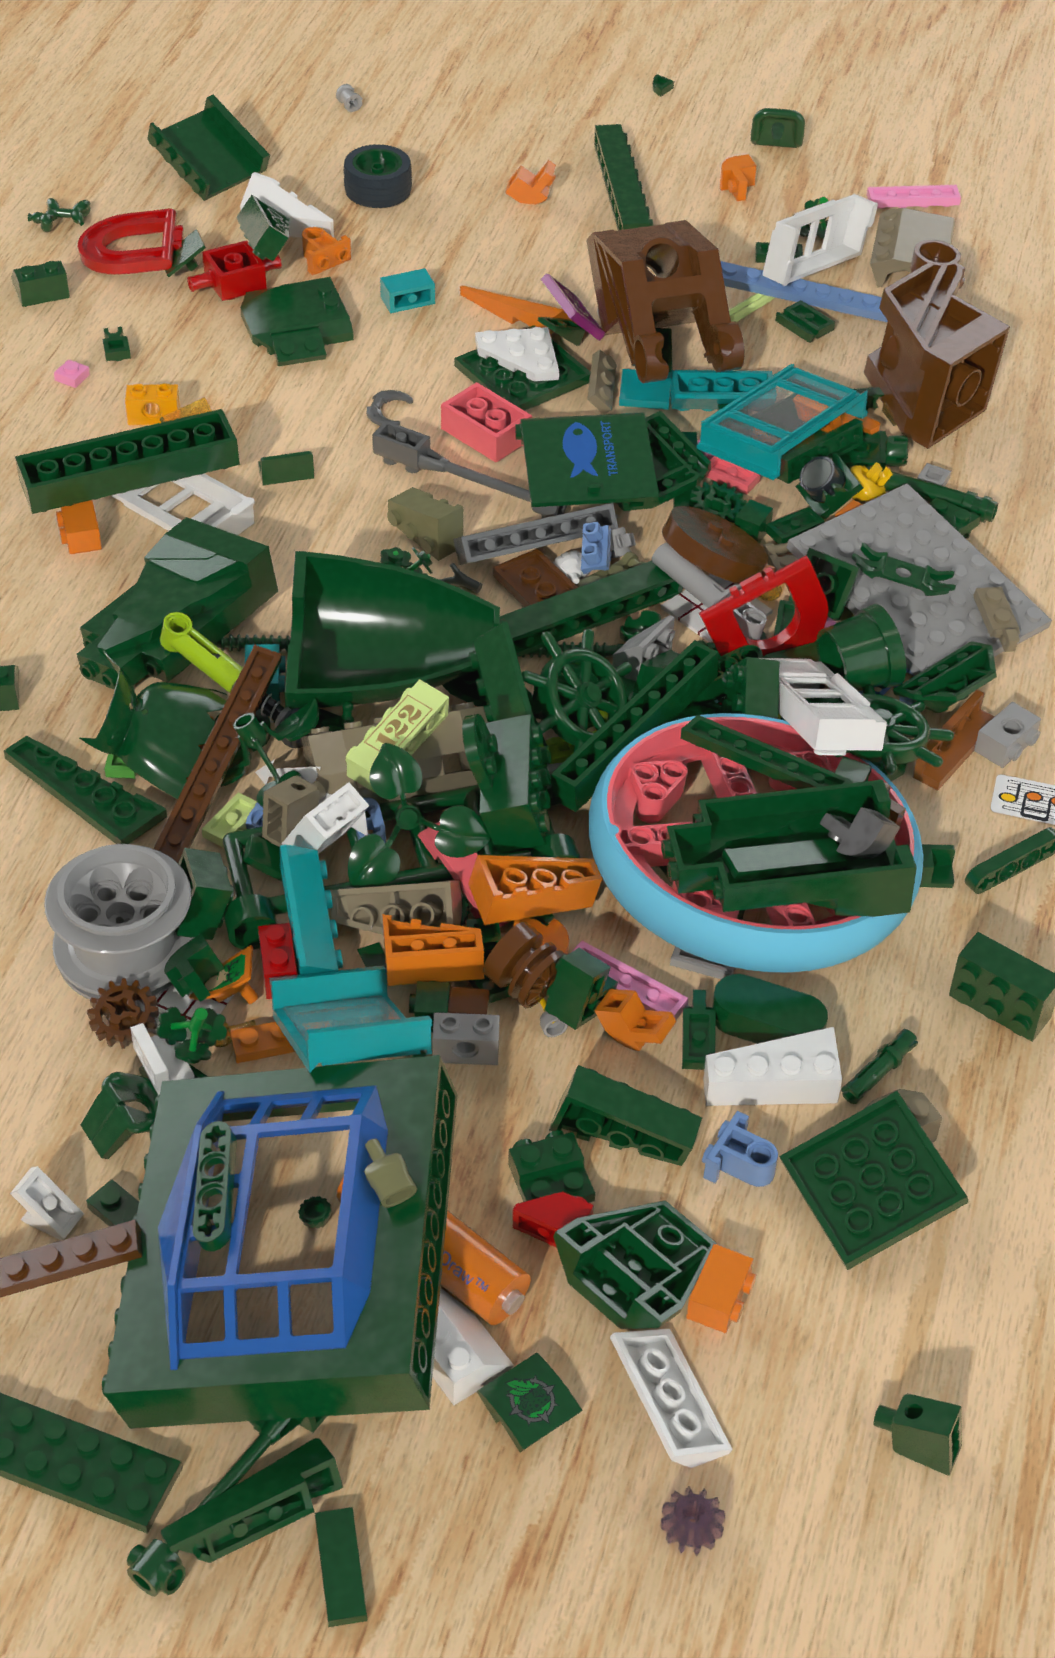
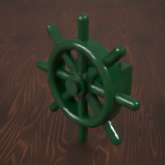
M589 628L583 631L582 648L569 649L562 652L550 632H543L541 640L552 656V659L545 664L540 675L527 670L522 672L524 682L534 685L532 713L533 716L541 720L536 726H540L542 734L552 728L560 738L574 745V752L595 733L589 732L587 729L594 726L598 731L606 723L598 710L609 713L608 721L628 703L627 692L621 678L632 670V665L629 662H624L617 668H614L607 659L594 652V632ZM570 664L580 665L579 678ZM560 672L563 674L566 681L558 678ZM591 672L599 679L595 683L591 682ZM604 690L608 700L601 698V692Z
M871 685L864 686L863 694L861 695L870 702V707L887 722L882 751L846 750V754L851 753L872 762L890 781L902 776L907 763L919 758L934 767H940L943 764V759L926 749L929 739L951 741L954 738L953 731L930 728L927 720L920 713L925 709L923 701H916L909 705L892 697L875 694L874 688ZM818 698L822 703H845L839 698ZM833 755V756L839 758V757H842L843 755Z

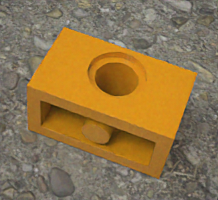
M178 384L127 385L125 405L128 425H153L179 419L180 400Z

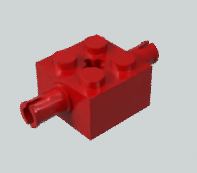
M247 240L203 251L204 273L188 276L187 283L191 292L211 286L222 301L232 300L245 295L246 292L267 289L266 272L282 268L280 256L277 255L274 261L268 258L263 260L252 252L253 248L248 244Z

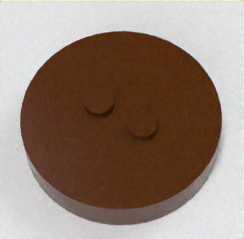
M689 506L673 508L662 528V535L665 541L679 555L698 568L727 581L741 583L759 572L762 573L768 562V555L764 548L748 533L731 522L698 508Z

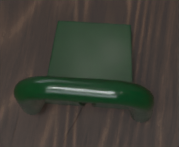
M761 109L756 112L752 119L750 141L755 145L799 148L802 146L804 139V117L795 110Z
M114 1072L108 1075L102 1082V1091L98 1094L80 1124L89 1140L92 1141L91 1143L99 1156L103 1159H109L132 1134L149 1132L150 1126L154 1124L156 1116L155 1099L158 1094L152 1082L143 1076L124 1072ZM125 1102H140L149 1110V1113L129 1107Z

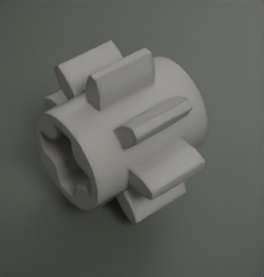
M625 527L611 530L610 551L612 558L621 557L627 552H631L630 547L636 545L633 533H626Z

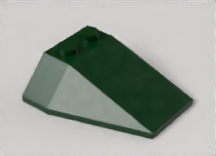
M666 1200L576 1218L555 1231L553 1236L568 1284L620 1329L659 1328L678 1315L700 1276L713 1244L717 1245L713 1239Z

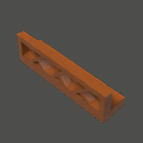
M977 689L941 727V729L953 731L954 738L951 741H928L926 749L942 757L943 764L940 767H934L920 758L917 759L913 774L914 779L938 791L974 752L979 730L995 717L981 710L984 692Z

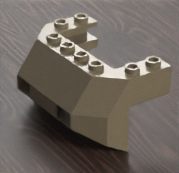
M474 702L451 705L452 711L449 706L448 716L412 754V757L421 768L422 784L418 791L405 793L406 798L478 785L467 761L463 743L462 724L465 716L480 714L485 723H488L483 706L474 707ZM383 717L375 718L374 725L364 727L362 721L345 723V730L330 732L329 726L311 729L309 736L302 737L306 766L316 767V782L323 785L326 793L332 795L350 782L362 798H372L378 804L400 800V795L389 800L380 797L366 787L358 788L357 782L347 776V762L345 761L347 753L353 746H358L364 740L367 731L372 726L376 727ZM458 753L461 770L445 773L442 755Z

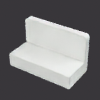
M143 1023L130 1027L134 1050L158 1095H160L162 1081L195 1078L189 1064L175 1057L174 1045H168L166 1039H161L158 1035L150 1037Z

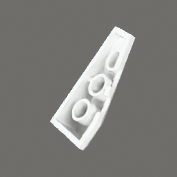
M256 172L252 174L240 205L241 210L252 194L290 218L289 236L302 238V231L304 229L319 227L334 237L333 219L311 204L307 206L297 199L298 195L294 192L288 193L279 187L280 183L275 179Z

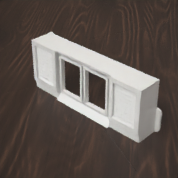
M853 194L839 200H831L794 213V216L777 221L776 227L772 231L762 275L786 286L790 282L860 256L867 229L874 223L878 203ZM829 217L822 248L812 252L819 221ZM811 223L804 255L794 259L801 226Z
M205 473L171 481L184 488V490L159 507L141 498L159 484L111 495L123 502L127 508L167 531L182 521L168 512L193 494L211 503V505L191 518L193 520L239 535L254 524V499L242 495Z
M759 658L780 661L778 713L814 749L815 754L846 755V750L882 751L887 722L870 707V702L838 673L834 674L822 662H814L812 659ZM820 684H826L830 689H819ZM804 698H841L845 703H808Z

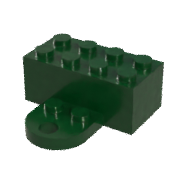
M480 714L465 716L462 724L463 743L468 764L480 788L479 814L497 852L503 853L546 845V832L550 831V822L546 809L551 806L547 786L551 785V777L547 764H550L552 759L549 747L543 745V735L540 726H535L530 714L485 723Z

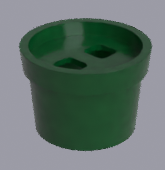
M872 604L857 611L855 616L818 632L817 653L819 662H822L834 674L838 673L857 691H862L866 685L885 689L899 686L904 682L906 676V657L903 643L893 619L881 605Z

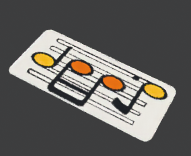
M1000 774L996 777L991 810L996 813L1055 825V785Z

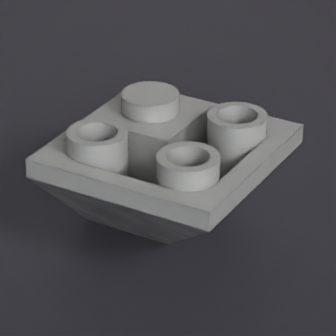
M669 615L629 639L613 654L612 665L614 668H617L624 662H629L632 665V670L624 677L636 681L641 663L670 649L672 650V641L675 636V617Z

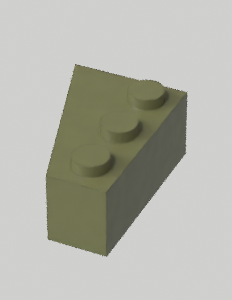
M413 487L388 500L387 518L390 524L396 526L410 540L421 546L426 553H429L439 561L456 552L453 539L463 536L462 505H449L446 499L438 501L433 499L432 494Z

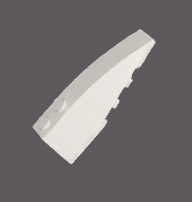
M440 1288L433 1379L451 1403L456 1405L512 1369L514 1365L475 1314Z

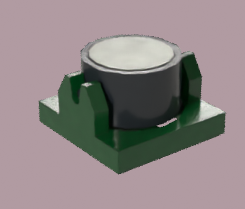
M836 452L829 458L811 456V460L807 464H802L800 482L795 486L812 510L823 520H826L863 489V486Z

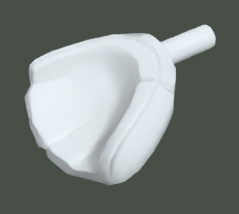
M577 550L564 552L552 562L574 584H578L580 579L589 574H583L581 571L582 556L581 552Z

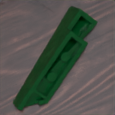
M314 1438L163 1528L160 1532L171 1552L176 1553L177 1550L194 1554L198 1560L211 1563L315 1512L311 1501L312 1498L343 1488L335 1457L319 1438Z

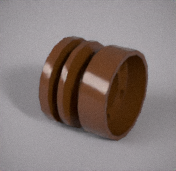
M520 922L512 927L492 949L484 964L483 973L500 988L509 985L508 994L513 999L518 998L519 1004L527 1009L538 1004L546 996L547 990L554 982L557 974L556 964L565 953L562 950L557 951L556 946L552 942L542 945L544 939L542 934L527 922Z

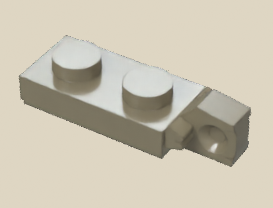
M1002 587L976 588L973 597L990 637L999 638L1004 652L1015 651L1017 643L1020 641V630Z

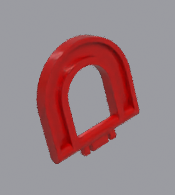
M171 208L125 213L103 219L90 226L80 236L78 250L81 261L87 268L95 272L112 275L168 270L172 267L173 251L182 247L183 225L176 226L177 213ZM163 232L162 247L127 251H114L106 248L112 241L121 237Z
M807 555L775 572L771 567H768L764 570L765 577H762L760 572L739 583L742 588L738 591L736 586L729 588L731 596L699 612L720 656L745 645H754L762 650L763 657L769 653L813 643L817 640L818 632L824 628L827 621L828 602ZM785 583L795 605L794 617L790 624L782 632L768 639L752 640L745 637L733 614V610Z

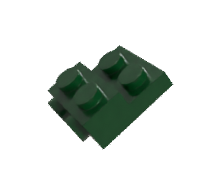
M555 1130L547 1134L543 1140L532 1142L530 1139H521L513 1145V1148H509L508 1165L523 1202L559 1192L582 1197L588 1203L595 1201V1191L584 1168V1156L573 1132L564 1134L561 1130Z

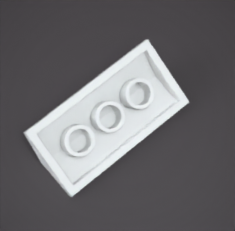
M658 1329L612 1333L610 1339L671 1461L693 1468L728 1455L733 1449L671 1330Z

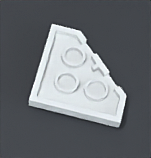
M548 327L475 332V343L479 356L486 359L490 356L498 360V365L513 372L518 369L526 373V378L532 381L559 380V368Z

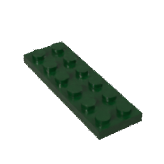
M0 1393L1 1477L148 1534L182 1470L181 1461Z

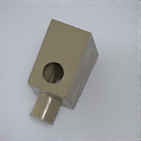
M293 776L264 791L262 837L280 847L301 819L317 807L319 801L326 796L323 785L319 782L311 784L299 776Z

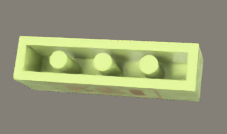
M420 679L412 688H407L403 692L400 701L394 707H389L386 710L379 724L376 727L372 726L365 734L364 740L358 746H353L349 750L345 759L347 762V776L374 792L370 784L369 773L382 744L390 743L396 745L412 756L448 716L449 696Z

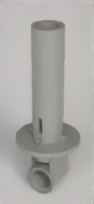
M668 543L660 545L654 552L652 562L707 608L731 596L729 588L725 590L701 569L679 555ZM740 584L733 585L737 587L738 591L742 589ZM749 602L733 610L743 635L752 640H760L767 621L766 615Z

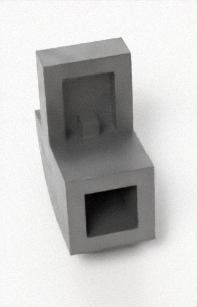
M863 807L860 808L852 823L841 816L828 813L825 814L820 823L829 830L828 836L840 843L836 850L837 852L863 859L874 858L882 854L889 847L900 829V826L878 811Z

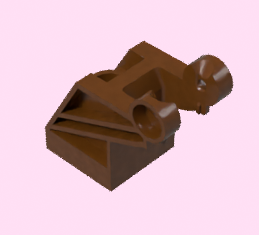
M687 220L617 231L593 232L586 239L601 328L605 335L622 333L631 365L635 366L641 383L663 381L668 377L669 366L663 360L661 353L664 338L660 332L656 333L655 328L696 322L706 351L704 358L707 357L708 364L712 363L716 372L739 370L742 368L745 351L744 341L739 325L736 322H731L719 250ZM647 266L653 270L655 275L648 270Z
M924 240L919 242L915 246L910 266L912 273L883 290L879 308L888 322L882 346L867 356L864 375L873 388L880 387L884 393L880 400L901 433L926 449H929L986 411L1010 326L956 297L958 289L964 285L965 278L963 276L966 268L959 264L961 258L959 250L952 244L940 240Z

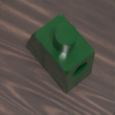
M912 1394L903 1395L897 1410L880 1404L875 1413L874 1426L892 1432L893 1450L899 1455L950 1476L962 1447V1407Z

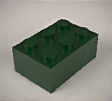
M977 932L958 955L949 996L956 999L959 1003L978 1011L988 1019L994 1020L1012 1030L1015 1034L1033 1042L1052 1017L1055 1007V973Z

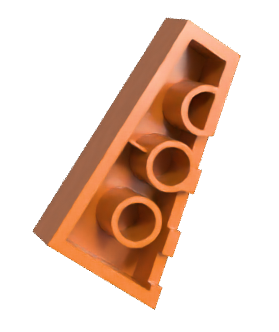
M477 855L468 885L483 923L488 925L592 907L603 878L593 858Z

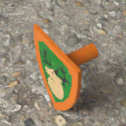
M252 945L223 962L222 965L225 969L204 982L211 994L206 999L215 998L220 1003L240 992L248 1004H252L258 999V994L247 982L251 980ZM194 993L188 996L190 999L198 1000Z

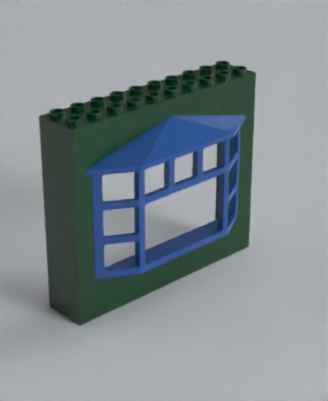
M440 1055L318 1066L310 1073L306 1068L162 1081L160 1095L155 1099V1121L150 1126L149 1131L151 1141L149 1153L144 1157V1180L138 1188V1211L133 1216V1220H136L141 1227L142 1257L128 1261L126 1275L121 1279L122 1296L120 1307L116 1309L114 1315L116 1326L114 1339L109 1343L108 1371L102 1379L103 1395L109 1400L130 1429L430 1410L458 1097ZM354 1110L349 1116L317 1118L319 1113ZM302 1115L299 1120L266 1123L270 1117ZM252 1119L247 1125L230 1126L236 1136V1140L246 1139L241 1172L234 1176V1188H238L234 1220L231 1223V1239L225 1274L222 1276L196 1278L201 1246L193 1235V1219L201 1132L207 1125L216 1121L226 1122ZM349 1130L333 1265L329 1268L239 1274L259 1139ZM371 1139H378L386 1155L392 1153L402 1155L409 1174L416 1185V1193L398 1205L388 1208L383 1207L364 1174L365 1168L373 1162L365 1147V1144ZM217 1141V1142L214 1143L216 1149H218V1141ZM215 1165L208 1171L209 1176H213ZM209 1199L206 1201V1207H208ZM212 1225V1231L217 1229L215 1225ZM332 1282L333 1332L294 1336L291 1318V1285ZM277 1286L279 1335L271 1338L239 1339L237 1290ZM223 1290L225 1339L215 1342L186 1343L194 1292Z

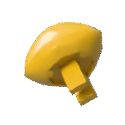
M877 462L870 470L865 466H852L850 471L863 486V489L853 496L852 499L860 502H869L886 493L884 485L893 475L890 468L885 467L883 470L880 463Z

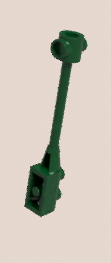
M327 1416L266 1420L256 1440L197 1508L237 1485L268 1447L274 1445L295 1427L300 1425L314 1433ZM153 1539L147 1547L140 1544L136 1545L127 1557V1565L130 1566L127 1569V1573L131 1580L145 1593L154 1597L160 1591L167 1595L176 1592L183 1583L186 1570L180 1557L177 1555L180 1550H177L176 1553L171 1552L167 1544L158 1539Z

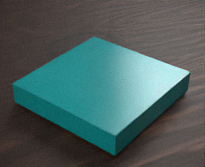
M622 369L619 406L669 410L672 372H668L666 380L641 383L636 370Z

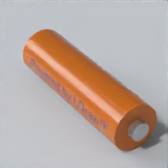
M344 1177L337 1190V1199L340 1203ZM447 1210L441 1285L487 1323L497 1325L509 1315L515 1313L522 1305L529 1289L530 1275Z

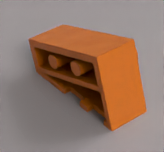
M382 914L388 986L417 984V981L449 982L484 979V949L481 929L441 923L440 927L422 925V920L411 919V923L392 920V915Z

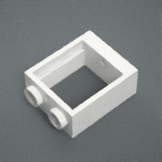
M348 782L307 813L282 842V845L318 850L319 854L344 835L369 805Z

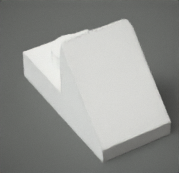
M38 1166L30 1168L10 1193L27 1210L21 1219L24 1223L59 1240H64L84 1215Z

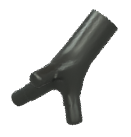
M455 563L450 565L454 572V577L440 579L448 584L464 586L476 593H479L482 588V583L462 573Z

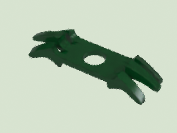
M862 543L860 550L868 559L855 553L852 555L856 566L861 568L860 570L871 579L880 577L919 589L925 593V596L948 594L949 591H953L956 588L954 584L938 582L953 578L955 571H937L929 565L924 568L889 557L888 552H876L865 543ZM896 569H907L911 576L901 577L896 573Z

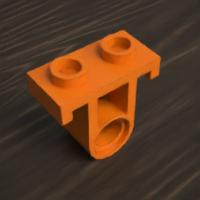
M309 227L302 231L303 256L307 259V269L310 274L316 275L351 260V239L346 235L341 236V240L337 241L319 227Z

